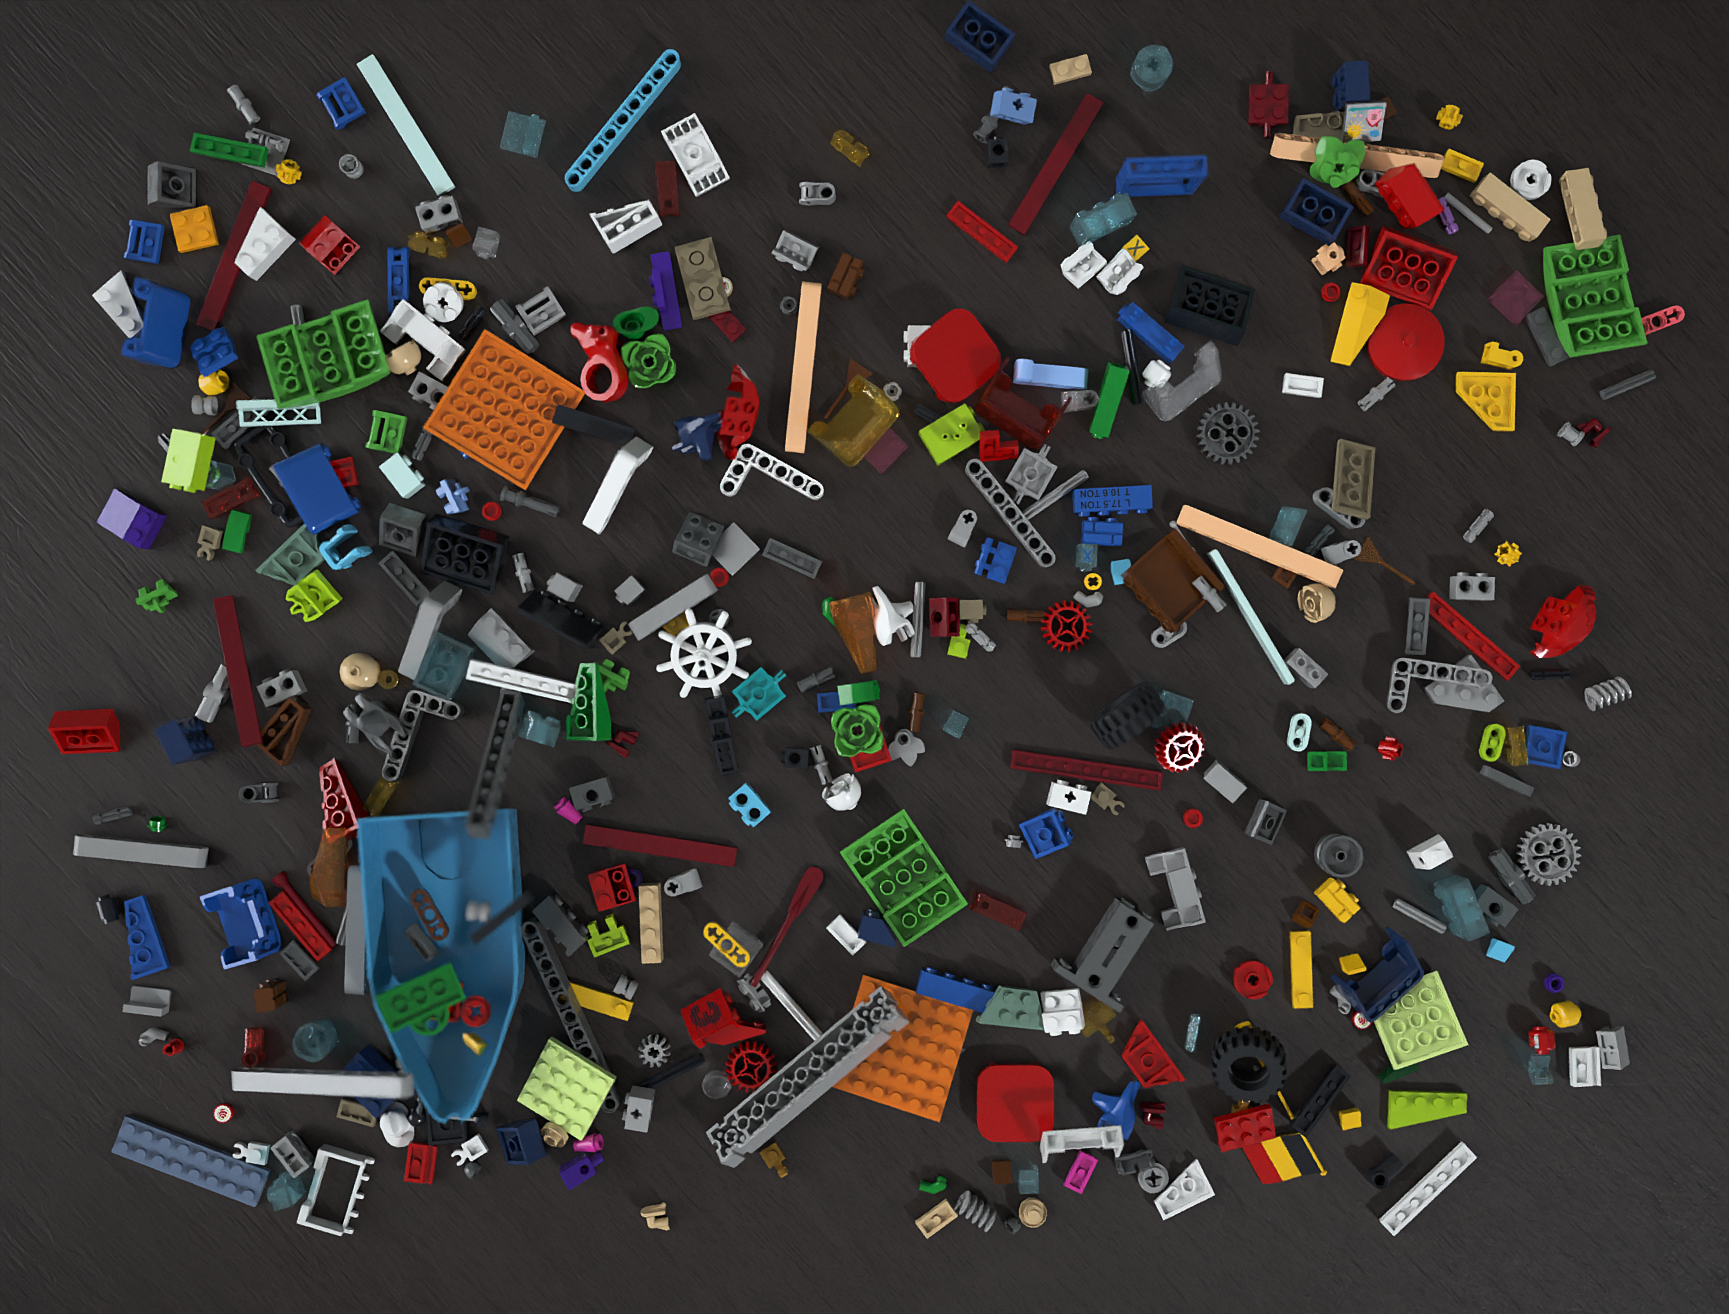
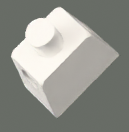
M1439 834L1406 851L1417 869L1429 870L1453 857L1445 840Z

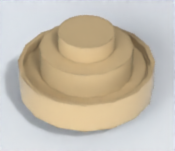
M546 1123L541 1129L544 1141L550 1146L563 1147L569 1140L567 1132L555 1123Z
M1027 1198L1020 1204L1019 1217L1026 1226L1031 1228L1038 1227L1045 1222L1047 1209L1040 1199Z

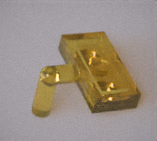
M1100 1001L1083 1014L1085 1027L1080 1031L1087 1039L1099 1029L1108 1043H1113L1115 1038L1105 1024L1117 1015L1110 1006Z

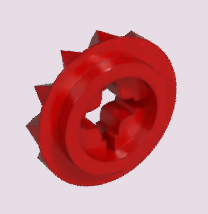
M480 995L468 997L460 1007L462 1020L471 1027L483 1026L492 1015L491 1005L487 999ZM481 1005V1009L479 1010L481 1015L476 1014L471 1017L472 1012L474 1011L472 1007L476 1008Z

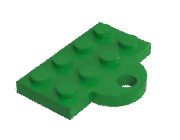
M448 962L376 995L375 999L390 1033L410 1025L416 1033L430 1036L439 1033L446 1026L449 1019L448 1007L466 999L451 962ZM430 1019H436L438 1025L434 1029H429L426 1026L427 1022Z

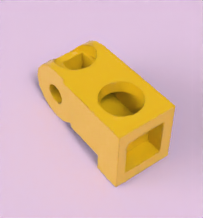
M1493 341L1485 344L1481 363L1504 369H1512L1522 364L1523 355L1521 352L1499 349V343Z

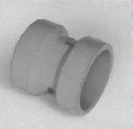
M346 154L339 160L340 169L348 177L356 179L362 175L363 165L355 156Z
M194 395L191 402L192 412L199 415L206 413L207 415L215 416L218 410L217 398L215 396H207L205 398L201 395Z
M470 900L467 908V920L480 919L483 922H488L491 914V902L478 903L475 900Z
M621 975L613 992L623 994L625 998L631 1000L639 982L635 980L630 981L627 976Z

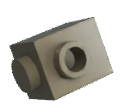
M959 600L960 620H967V623H978V619H983V615H986V604H983V600Z

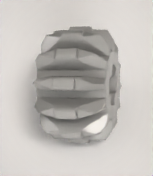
M650 1034L648 1035V1040L642 1039L643 1045H640L638 1050L642 1051L639 1054V1058L645 1057L643 1064L649 1061L650 1067H653L655 1062L660 1067L661 1061L667 1062L666 1056L671 1054V1051L667 1049L671 1045L670 1043L664 1044L666 1037L659 1040L660 1036L656 1034L655 1039H653V1036ZM652 1047H654L655 1050L658 1049L657 1054H655L654 1051L651 1052Z

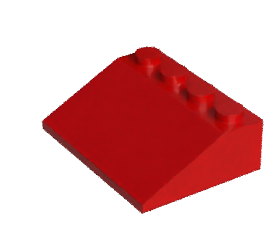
M1383 225L1373 245L1360 284L1372 286L1390 296L1432 310L1458 256L1453 250Z

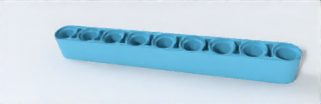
M668 49L659 57L567 171L565 182L572 191L579 192L586 186L679 71L681 61L675 50ZM670 58L676 59L674 64L667 63ZM658 73L664 74L661 79H656L655 76ZM645 88L652 89L649 94H644L643 90ZM633 103L640 104V106L637 109L631 108V105ZM621 118L628 119L625 124H619ZM609 133H616L613 139H607ZM597 148H604L601 154L594 153ZM586 162H590L591 167L589 169H583V164H585ZM574 177H578L579 182L577 184H571V179Z

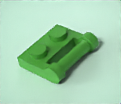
M373 410L372 416L374 417L371 432L365 448L392 454L400 453L408 417ZM381 418H384L385 423L381 442L376 444Z

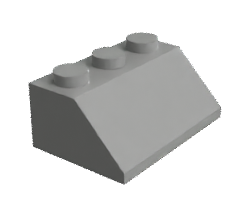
M491 608L482 616L468 633V636L497 665L516 669L535 651L503 615L494 608Z

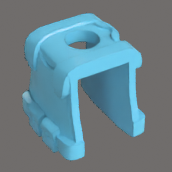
M344 525L336 531L337 535L330 541H325L319 547L327 563L336 570L350 568L352 566L351 563L360 557H366L373 552L370 546H361L352 550L346 557H341L336 547L358 532L357 528L353 525Z

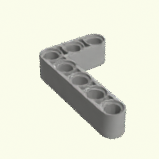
M444 580L425 597L398 673L414 681L419 679L424 670L442 617L459 600L462 594L461 588Z
M1399 658L1392 665L1387 708L1393 713H1400L1405 709L1410 677L1486 687L1492 682V675L1484 669ZM1404 661L1407 664L1405 672H1400L1397 669L1398 662ZM1419 664H1424L1427 667L1426 674L1420 675L1417 672ZM1439 667H1444L1447 670V675L1444 678H1440L1437 675ZM1459 670H1464L1467 674V678L1464 681H1460L1457 678ZM1479 673H1484L1487 676V681L1484 684L1477 681ZM1397 680H1401L1404 683V689L1401 691H1397L1394 688V683ZM1394 699L1401 701V707L1398 710L1391 707V702Z
M424 690L410 691L406 696L399 717L409 737L407 740H404L396 731L394 732L390 744L393 752L387 754L382 769L383 777L388 781H393L403 776L424 711L447 719H457L463 716L464 706L460 702ZM416 693L421 697V701L418 704L413 700ZM434 699H436L439 702V708L437 710L433 709L432 707V701ZM452 705L456 706L458 710L455 716L450 713ZM409 712H413L415 715L413 722L407 718ZM397 748L402 750V758L396 756ZM391 767H395L397 770L395 777L389 772Z

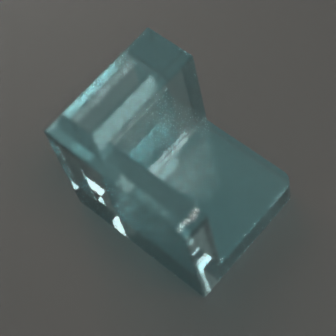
M211 461L206 487L226 492L236 481L233 467Z
M952 709L942 730L960 739L969 718Z
M1531 1054L1527 1072L1533 1085L1553 1083L1554 1078L1548 1068L1551 1059L1550 1054Z
M1033 1165V1169L1019 1170L1018 1190L1020 1194L1039 1193V1170L1037 1165Z

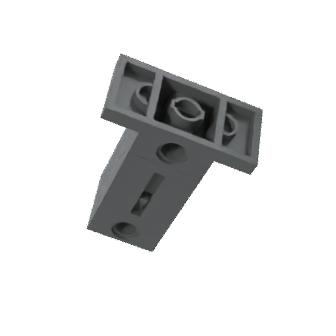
M1115 897L1072 966L1062 958L1060 960L1054 958L1050 965L1055 972L1120 1013L1124 1005L1120 1002L1122 999L1112 989L1154 923L1150 921L1151 917L1139 908L1134 910L1135 906L1124 898L1119 900ZM1132 916V919L1127 922V918Z

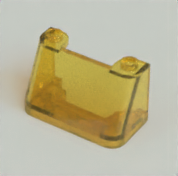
M859 374L851 380L848 386V391L853 397L827 425L822 420H818L807 430L816 441L848 467L855 466L899 416L898 407L884 391Z

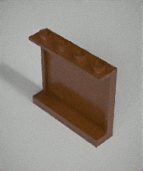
M1176 528L1168 532L1121 574L1125 585L1133 589L1137 599L1145 603L1149 613L1157 617L1161 622L1162 628L1169 633L1177 631L1180 625L1207 602V600L1202 598L1203 595L1192 584L1198 577L1202 575L1207 583L1217 590L1216 593L1225 587Z

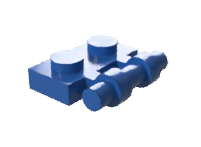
M986 537L985 543L980 548L982 551L979 560H976L975 563L976 569L974 574L981 576L983 569L988 570L986 578L1005 584L1017 547L998 542L997 548L991 547L993 539ZM989 553L994 554L991 565L986 563Z

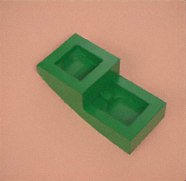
M236 509L231 510L225 529L222 549L239 554L244 552L246 534L250 531L252 514Z
M1347 751L1307 752L1308 771H1347Z

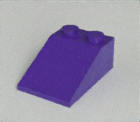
M114 488L97 523L130 544L149 550L167 516Z

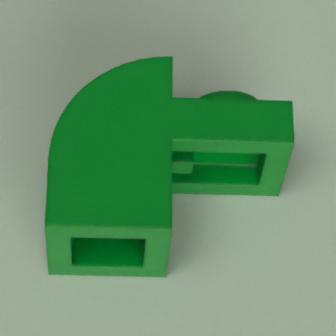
M877 680L837 686L840 705L880 699V688Z

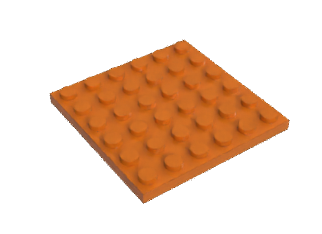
M484 330L423 428L526 491L565 428L552 423L557 404L576 410L585 392L494 334Z
M864 974L853 1009L862 1001L868 1003L871 1000L869 995L881 986L892 993L898 1003L896 1007L904 1012L909 1023L898 1032L892 1030L890 1032L892 1036L832 1087L940 1122L973 1010L920 995L915 990Z

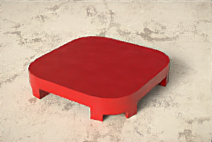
M954 309L944 314L943 317L911 342V357L909 359L912 365L915 364L937 393L936 397L948 403H956L967 398L994 376L1001 365V354L997 346L976 317L965 309Z
M992 1062L988 1063L977 1074L976 1121L978 1129L984 1138L993 1142L1041 1141L1043 1132L1053 1130L1054 1082L1049 1070L1041 1065V1063L996 1064Z

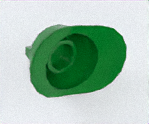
M640 307L624 311L616 315L613 320V326L623 337L636 340L641 338L645 331L652 329L657 324L659 314L652 307Z

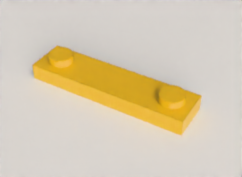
M1290 931L1292 1007L1313 1008L1311 931Z
M569 981L581 1007L628 1021L634 1001ZM560 994L561 999L567 1001V997L564 994Z

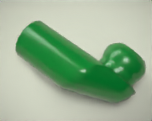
M829 596L822 603V614L834 626L841 619L833 612L834 605L836 604L835 598Z

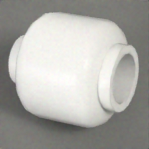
M1159 359L1151 361L1142 373V376L1146 379L1144 383L1152 389L1155 386L1162 388L1171 377V372L1169 371L1171 368Z

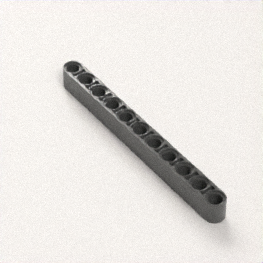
M537 917L529 918L521 926L522 936L575 1051L611 1073L545 927ZM528 924H532L535 927V931H531ZM536 942L542 943L543 949L538 948ZM544 959H548L551 962V966H547ZM552 977H557L559 979V983H555L552 980ZM560 994H564L567 997V1001L562 1000ZM568 1012H573L575 1014V1018H571L568 1015ZM576 1029L582 1030L584 1035H579ZM585 1046L591 1049L590 1053L585 1051ZM615 1081L601 1106L603 1111L607 1113L616 1111L622 1101L621 1093ZM608 1099H613L615 1104L609 1103Z

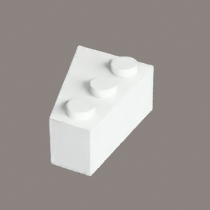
M649 200L626 205L625 208L609 209L607 212L590 214L613 254L662 226L659 216Z
M260 207L234 263L249 277L257 281L296 239L268 212Z

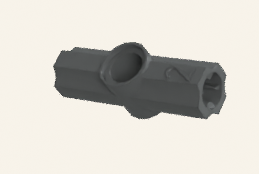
M503 299L495 302L490 310L501 322L503 329L519 344L527 355L533 353L540 344L528 331L526 324L517 314L515 315Z
M1500 848L1490 853L1488 858L1498 871L1499 879L1511 890L1518 902L1524 905L1534 900L1536 895L1526 882L1525 874L1512 862L1506 851Z

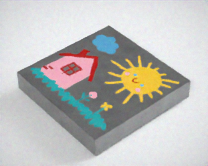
M1385 100L1346 102L1341 142L1347 143L1353 139L1364 142L1381 141L1386 108Z

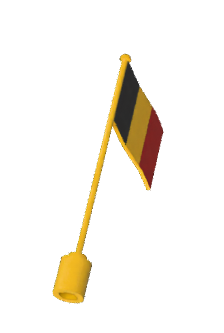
M1249 1021L1242 1022L1235 1026L1238 1027V1029L1243 1028V1026H1249V1028H1253ZM1258 1059L1263 1068L1265 1066L1264 1062ZM1279 1091L1277 1095L1279 1096L1282 1104L1288 1112L1291 1120H1293L1294 1115L1292 1114L1289 1106L1287 1105L1285 1099ZM1300 1133L1278 1135L1274 1139L1242 1147L1262 1184L1279 1183L1301 1175L1320 1173L1324 1176L1327 1174V1170L1323 1169L1307 1138Z

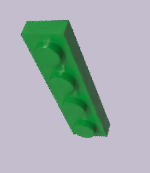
M194 133L190 152L265 168L269 149L264 146Z

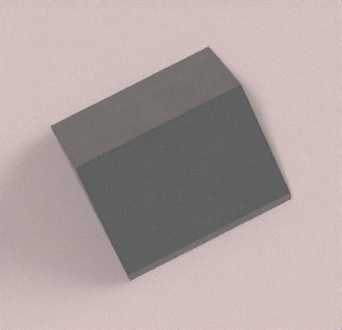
M1259 798L1244 833L1272 845L1287 810Z

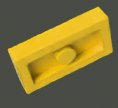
M1448 149L1445 152L1441 169L1475 183L1484 163Z

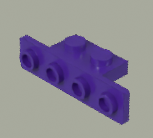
M670 253L651 254L653 269H651L652 275L649 276L651 287L655 288L656 294L652 295L653 303L660 310L663 329L667 331L682 328Z

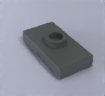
M416 923L403 932L427 963L440 953L431 942L430 937L424 934Z
M296 939L292 940L279 953L304 981L308 980L321 968Z

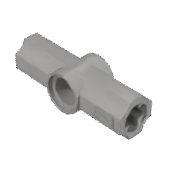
M226 664L220 665L213 681L209 682L204 689V698L195 714L197 718L203 721L213 722L220 706L229 697L230 685Z

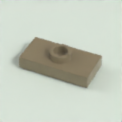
M345 1097L341 1098L337 1118L370 1127L375 1126L377 1118L359 1101Z

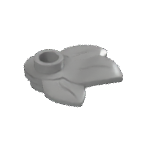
M901 729L896 733L895 741L889 745L888 751L892 761L901 757L911 767L917 760V753L925 752V746L923 741L914 737L911 731ZM903 735L908 737L907 742L902 740Z

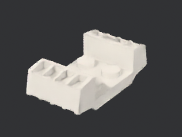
M695 113L661 131L695 197L730 179Z

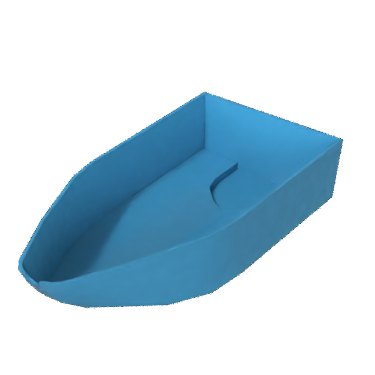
M517 809L497 810L490 839L470 837L465 827L469 812L357 819L368 979L374 1006L404 1071L413 1074V1086L424 1105L437 1121L444 1123L454 1116L459 1117L462 1122L469 1119L476 1110L497 1060L524 983L525 940L521 931V926L524 924L523 908L476 945L470 939V936L487 922H483L480 919L467 920V908L470 900H475L478 903L491 902L490 921L522 896ZM424 888L430 893L449 927V935L442 941H435L429 935L410 901L413 891ZM417 893V894H418V897H416V900H417V901L421 900L422 903L424 904V902H423L422 899H423L425 896H424L423 894H422V895H419V893ZM429 902L427 904H424L420 908L423 909L426 906L430 905ZM427 909L425 917L428 920H433L435 917L434 911ZM437 920V921H435L434 923L430 924L431 927H432L433 925H435V926L437 927L436 924L439 922V920ZM414 923L420 927L424 934L430 937L431 942L440 952L428 963L403 934ZM437 927L436 935L440 934L442 936L443 928L439 929ZM451 962L458 981L464 982L463 992L466 999L470 996L480 995L487 999L491 1005L492 1015L483 1026L471 1027L464 1023L461 1018L460 1022H447L446 1026L437 1034L424 1036L416 1033L410 1025L390 1033L375 996ZM481 1005L476 1008L472 1007L474 1011L471 1017L476 1014L481 1015L479 1012ZM429 1020L426 1026L429 1029H434L437 1027L438 1021ZM464 1033H476L488 1044L480 1056L465 1044Z

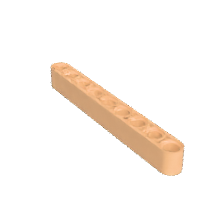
M1276 133L1270 154L1277 158L1315 163L1317 161L1316 146L1321 138ZM1364 144L1365 156L1360 169L1386 172L1390 168L1415 163L1423 177L1437 178L1444 161V156L1432 152Z
M802 281L785 443L786 452H805L822 283Z
M1183 505L1176 521L1182 527L1331 588L1337 587L1343 570L1339 567L1187 505Z

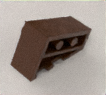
M289 697L261 729L263 743L257 744V746L280 766L289 765L311 708L299 697Z

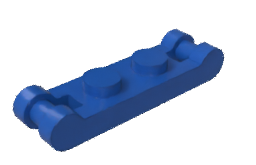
M388 247L389 316L393 314L396 308V301L404 299L409 303V247H401V249ZM401 257V261H395V258Z

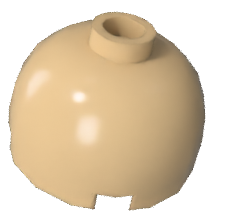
M415 340L385 355L390 371L395 374L405 372L406 375H409L417 370L415 366L420 363L421 351Z
M1318 583L1302 587L1303 590H1300L1298 593V604L1300 610L1304 609L1307 614L1304 617L1310 622L1317 623L1331 616L1336 602L1333 592L1327 586Z
M355 653L344 659L339 673L344 685L352 690L363 691L372 688L378 682L381 670L379 663L370 654Z

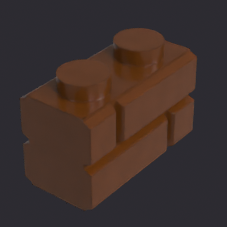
M842 252L827 286V291L846 300L850 296L853 297L858 287L855 283L858 278L862 279L866 269L863 268L864 262Z
M270 978L266 982L259 984V988L253 991L254 1000L256 1001V1012L273 1011L288 1001L284 980Z

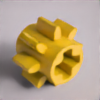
M1454 105L1442 107L1436 117L1437 120H1440L1439 126L1444 129L1457 127L1463 115L1459 114L1460 109Z
M290 159L282 160L281 164H277L275 171L278 173L277 177L285 184L296 183V179L300 180L302 173L299 171L300 166Z
M1508 541L1505 544L1499 545L1495 553L1499 557L1498 562L1502 565L1505 563L1508 566L1519 562V556L1522 554L1517 550L1519 546L1515 543L1511 545Z

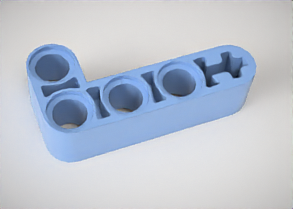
M1017 359L1014 363L1013 383L1085 390L1087 389L1089 369L1035 364L1032 360Z

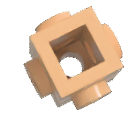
M1334 242L1330 246L1325 244L1318 249L1317 252L1319 254L1311 262L1323 276L1330 269L1334 272L1341 267V261L1346 257L1344 256L1343 249Z

